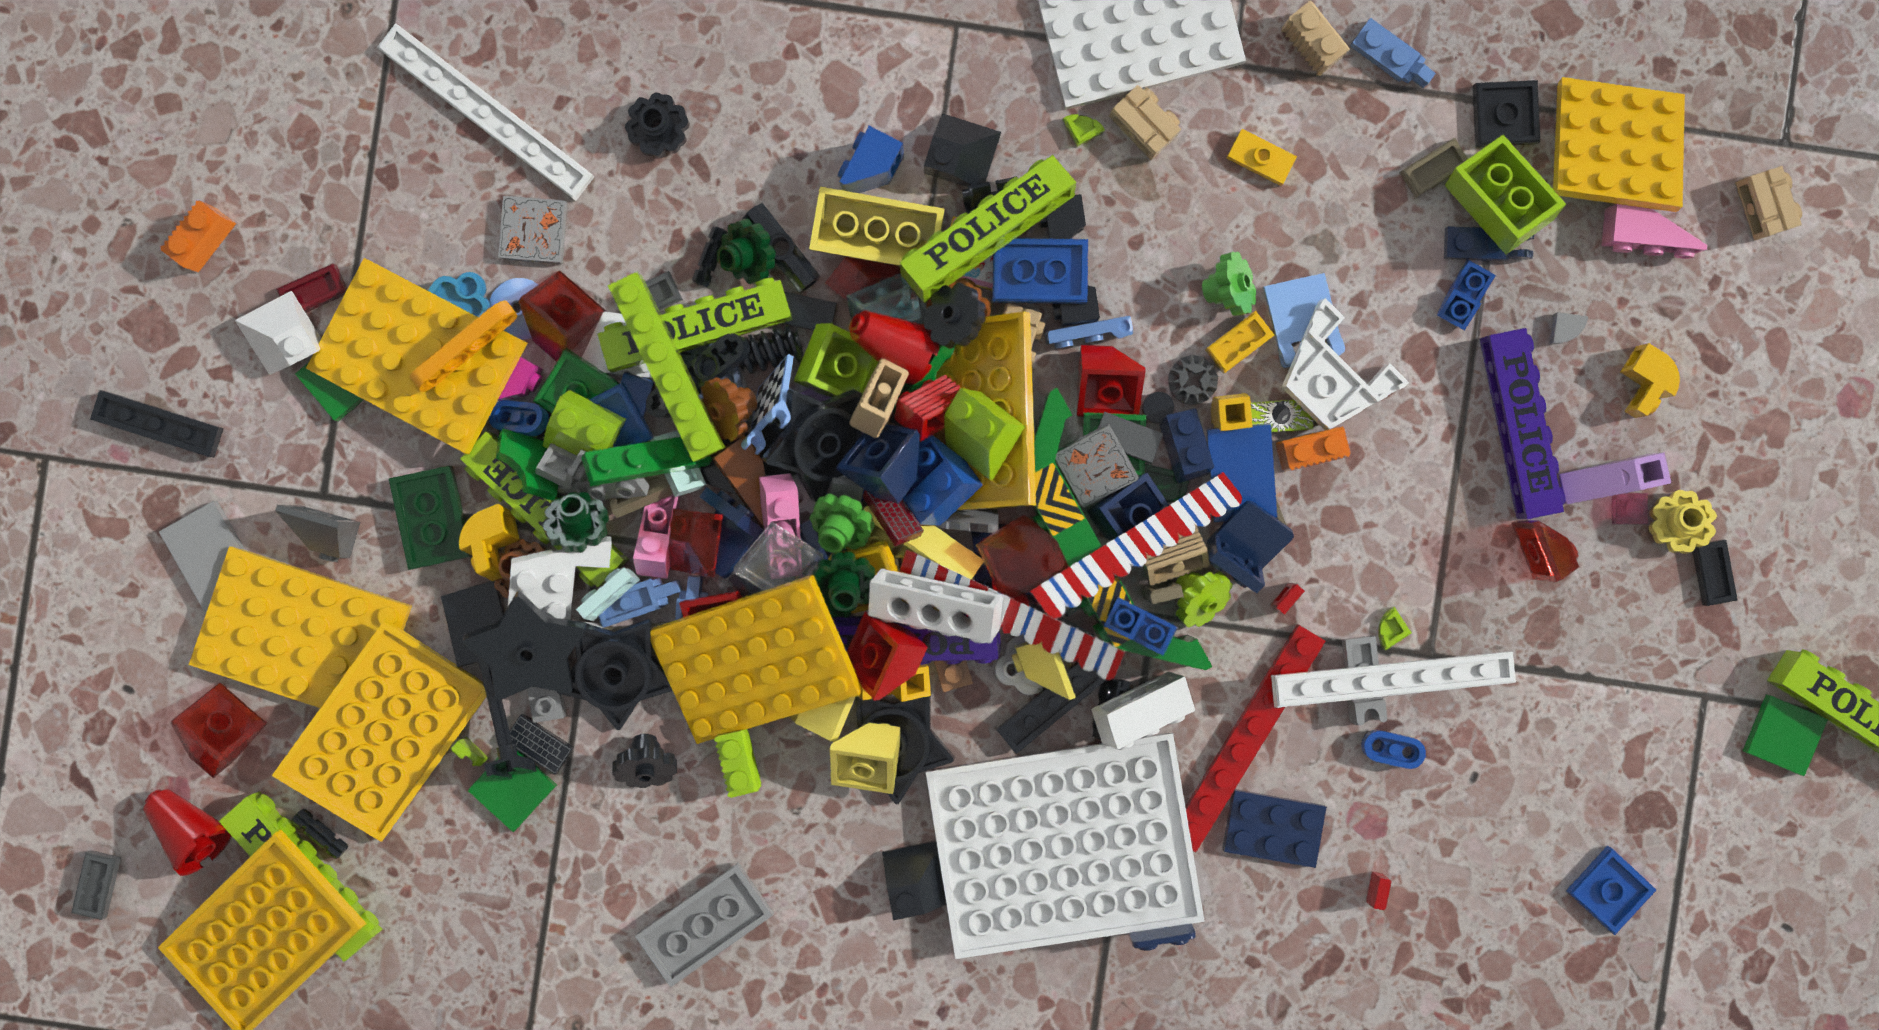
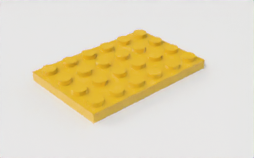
M363 258L319 342L320 350L312 355L306 369L457 450L470 454L528 343L506 331H502L434 388L420 392L410 379L411 373L478 317L380 265Z
M1023 311L987 316L978 332L977 338L965 347L957 344L952 356L945 360L938 370L935 379L947 375L948 378H951L952 382L955 381L956 385H960L961 388L982 392L1022 423L1025 428L993 480H989L969 464L983 486L956 511L1036 505L1030 313ZM944 427L942 431L939 430L933 435L945 444Z
M229 546L189 665L321 708L384 619L404 631L412 605L244 549Z
M814 575L654 627L650 631L653 649L696 744L715 739L718 734L746 730L859 696L863 691Z
M384 619L272 776L382 842L487 697L484 683Z
M279 830L195 910L158 949L232 1030H254L367 923L282 830Z

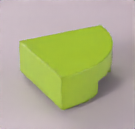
M1072 114L1063 118V122L1077 147L1105 132L1101 123L1090 117Z
M1395 607L1388 609L1381 618L1378 636L1384 650L1389 649L1412 633Z
M468 737L457 741L451 748V751L462 759L467 756L472 761L473 766H482L489 759Z

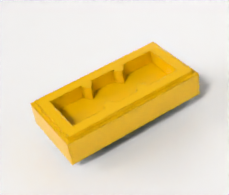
M1244 129L1240 130L1226 159L1280 186L1284 184L1297 156Z
M1254 311L1205 350L1224 374L1267 342L1274 334L1257 311Z

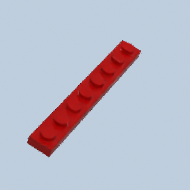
M1297 624L1185 806L1194 852H1197L1285 709V707H1274L1271 675L1307 672L1326 642L1301 625Z

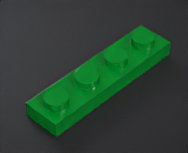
M681 437L584 452L581 457L590 487L706 467L712 462L710 456L693 462Z

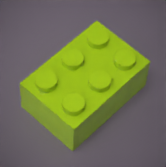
M1504 135L1456 167L1445 184V187L1506 255L1554 221L1566 205Z

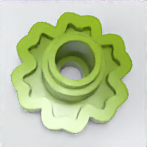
M1193 571L1190 574L1185 573L1184 576H1180L1176 581L1182 587L1184 596L1177 602L1180 608L1176 611V616L1187 628L1193 625L1200 627L1210 622L1214 618L1215 613L1223 610L1231 598L1229 591L1232 589L1233 584L1220 571L1215 574L1208 572L1204 576Z

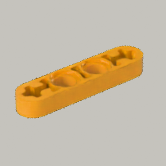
M507 301L496 303L411 373L410 379L420 392L434 388L516 320L517 313Z

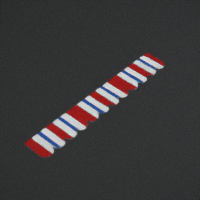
M1223 472L1031 590V593L1050 617L1059 618L1065 612V605L1074 608L1081 603V595L1085 597L1095 596L1098 592V585L1109 587L1114 583V574L1119 577L1127 576L1131 571V565L1135 567L1143 566L1147 561V555L1151 557L1159 556L1163 551V545L1168 547L1175 546L1179 541V535L1183 537L1191 536L1195 531V525L1199 527L1207 526L1211 521L1210 514L1214 517L1223 516L1227 510L1226 505L1229 507L1239 506L1242 502V496Z
M906 549L899 571L901 573L1001 594ZM1003 595L1000 628L1005 625L1007 632L1012 636L1023 634L1024 639L1032 645H1038L1042 641V647L1046 652L1054 654L1060 650V655L1065 661L1075 662L1078 659L1079 665L1086 671H1093L1097 667V673L1103 679L1111 680L1115 677L1125 651Z

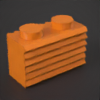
M200 200L195 201L196 205L191 206L192 210L187 211L188 215L184 216V220L180 221V225L176 226V230L172 231V235L168 236L167 241H164L165 245L160 246L161 251L179 265L198 273L236 225L233 220L216 207Z
M1343 426L1276 442L1281 469L1285 472L1347 458L1351 454Z

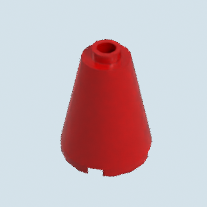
M865 310L860 314H856L849 324L851 339L878 363L881 359H885L908 371L909 374L905 383L909 385L918 383L927 375L932 365L928 364L931 355L937 356L940 344L931 340V331L927 330L924 324Z
M170 789L156 790L145 800L146 804L143 811L172 868L180 876L190 875L202 869L203 866L200 863L207 857H210L213 861L227 847L232 838L219 820Z

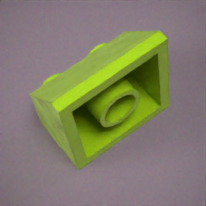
M832 323L816 324L794 382L828 397H834L852 389L860 391L863 395L878 362L851 339L850 332Z
M964 388L959 389L944 415L945 444L989 480L994 479L1025 428L1022 423L982 392Z
M569 390L560 396L549 419L543 447L548 449L552 443L576 456L581 449L589 452L613 448L626 418Z

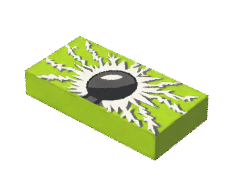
M1295 400L1251 403L1252 425L1270 423L1272 433L1313 429V418Z

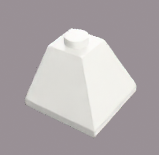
M292 291L235 320L269 375L287 368L320 350L319 342L321 337Z

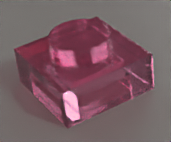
M1648 493L1613 495L1612 524H1648Z

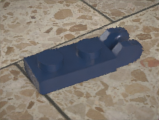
M1448 226L1445 228L1444 259L1480 261L1533 259L1534 251L1528 249L1512 250L1506 255L1481 227ZM1534 235L1526 241L1534 239Z

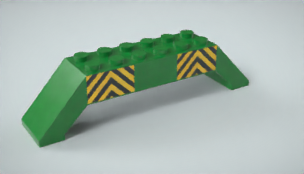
M1055 388L1045 397L1034 431L1036 505L1032 506L1036 515L1032 517V520L1040 534L1046 532L1051 540L1047 547L1055 561L1062 560L1067 569L1102 546L1055 463L1065 420L1072 416L1058 388ZM1121 580L1119 582L1114 581L1109 587L1098 585V592L1093 597L1081 595L1082 601L1080 606L1089 617L1093 616L1096 624L1092 627L1099 640L1120 650L1205 671L1213 667L1198 639L1188 634L1182 638L1173 636L1163 656L1105 627L1104 624L1118 597L1134 605Z

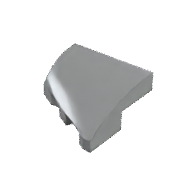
M998 509L955 511L941 526H934L940 529L998 533Z

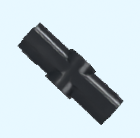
M763 203L754 206L741 219H749L752 224L760 223L764 230L769 233V245L773 248L779 241H785L789 244V250L786 254L780 256L775 254V263L800 294L808 290L821 278L793 242L792 238L784 231Z

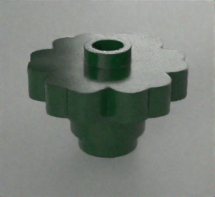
M749 219L729 224L727 227L728 233L722 235V246L717 251V260L720 267L725 271H730L738 280L744 278L748 284L768 278V270L775 267L776 254L774 248L769 245V233L764 230L760 223L752 224Z
M570 492L562 499L553 500L551 506L545 510L547 519L543 524L545 535L548 537L551 545H561L566 553H581L586 550L587 545L597 546L608 533L606 523L609 521L607 509L600 499L591 500L590 495L586 492Z
M838 552L832 554L831 560L822 559L818 562L812 575H814L826 605L832 604L836 611H854L858 603H869L870 581L875 577V568L870 565L868 559H856L852 552Z

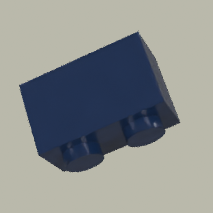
M1196 408L1166 415L1159 426L1161 433H1163L1164 443L1176 482L1180 483L1207 476L1214 468V464Z

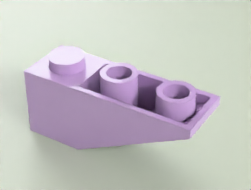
M1665 452L1645 454L1558 474L1565 494V504L1629 493L1671 483Z

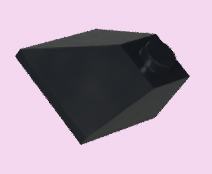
M942 113L924 163V174L965 187L986 183L1001 132Z
M936 840L882 851L893 920L923 915L947 905Z

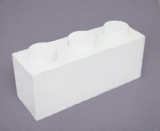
M1168 671L1091 710L1102 743L1117 750H1123L1131 747L1134 741L1142 737L1157 734L1160 728L1168 724L1183 721L1186 715L1195 711L1185 676Z

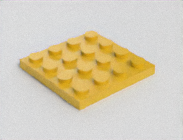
M1562 77L1557 83L1553 190L1559 196L1678 212L1683 207L1685 94Z

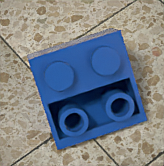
M870 125L865 133L860 131L852 147L855 150L850 161L846 159L838 172L841 190L862 193L890 184L904 158L903 143Z
M930 435L928 439L925 438L919 443L917 480L903 499L920 525L941 526L983 485L962 457L934 435Z

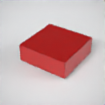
M1288 583L1271 602V607L1276 612L1285 615L1305 590L1298 584Z
M1372 871L1366 902L1374 909L1385 911L1392 881L1383 873Z

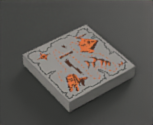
M503 196L498 258L563 264L567 202L565 200Z
M1109 423L1057 451L1056 461L1083 508L1139 480V476Z

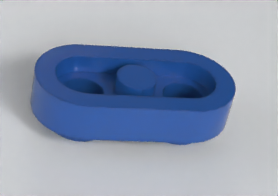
M502 400L497 402L489 416V422L493 428L500 432L504 428L534 437L545 431L549 422V415L544 408L535 403Z
M1371 730L1364 735L1361 742V748L1365 756L1379 763L1414 769L1419 767L1426 757L1425 747L1419 740L1383 730ZM1375 740L1381 741V747L1378 750H1373L1372 748ZM1409 746L1411 754L1408 757H1404L1402 751L1405 747Z

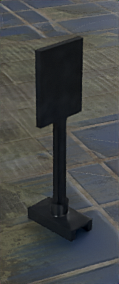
M489 581L443 595L441 599L457 667L460 668L477 662L480 666L498 743V748H496L498 760L484 764L486 775L491 778L510 780L513 779L512 773H515L516 770L527 773L537 772L534 759L518 756L516 745L512 743L503 701H496L494 697L491 667L462 643L464 634L496 623L504 615L499 591L494 587L495 581Z

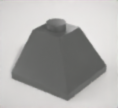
M277 505L275 511L309 550L320 553L319 558L331 562H338L339 558H351L360 526L359 521L302 505Z

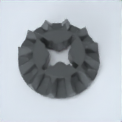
M1189 355L1179 359L1172 366L1168 376V383L1172 394L1179 401L1185 404L1196 405L1209 400L1217 390L1219 376L1214 368V364L1205 359L1204 356ZM1188 372L1192 374L1204 372L1199 379L1201 389L1195 385L1183 388L1189 379Z

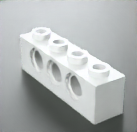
M881 568L870 581L868 616L880 618L884 622L907 624L914 629L925 628L938 631L945 636L956 635L965 637L976 643H991L1000 630L1003 595ZM962 612L966 613L970 618L964 616Z

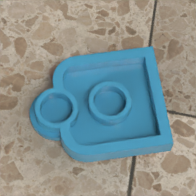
M473 272L463 273L457 279L450 276L439 277L428 290L477 317L481 316L491 307L488 299L484 297L486 293L484 279Z

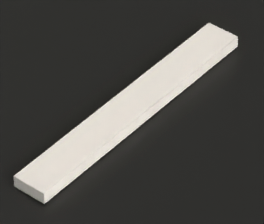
M396 23L377 46L382 53L575 201L593 180L594 176Z
M1510 651L1271 675L1274 707L1277 708L1516 683L1513 652Z

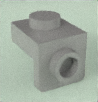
M551 443L537 465L535 473L570 490L576 480L581 482L586 474L581 459L586 451L581 449L576 456Z

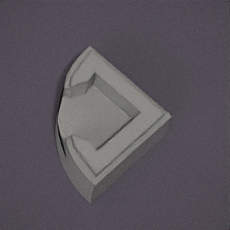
M1560 312L1554 313L1550 344H1561L1576 338L1585 328L1588 316Z

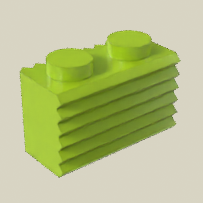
M749 730L718 734L714 741L717 742L715 747L719 749L717 751L720 755L718 759L722 761L720 763V766L723 767L721 771L725 773L723 778L726 779L724 784L727 785V788L725 790L729 792L727 796L733 798L757 792L762 785Z

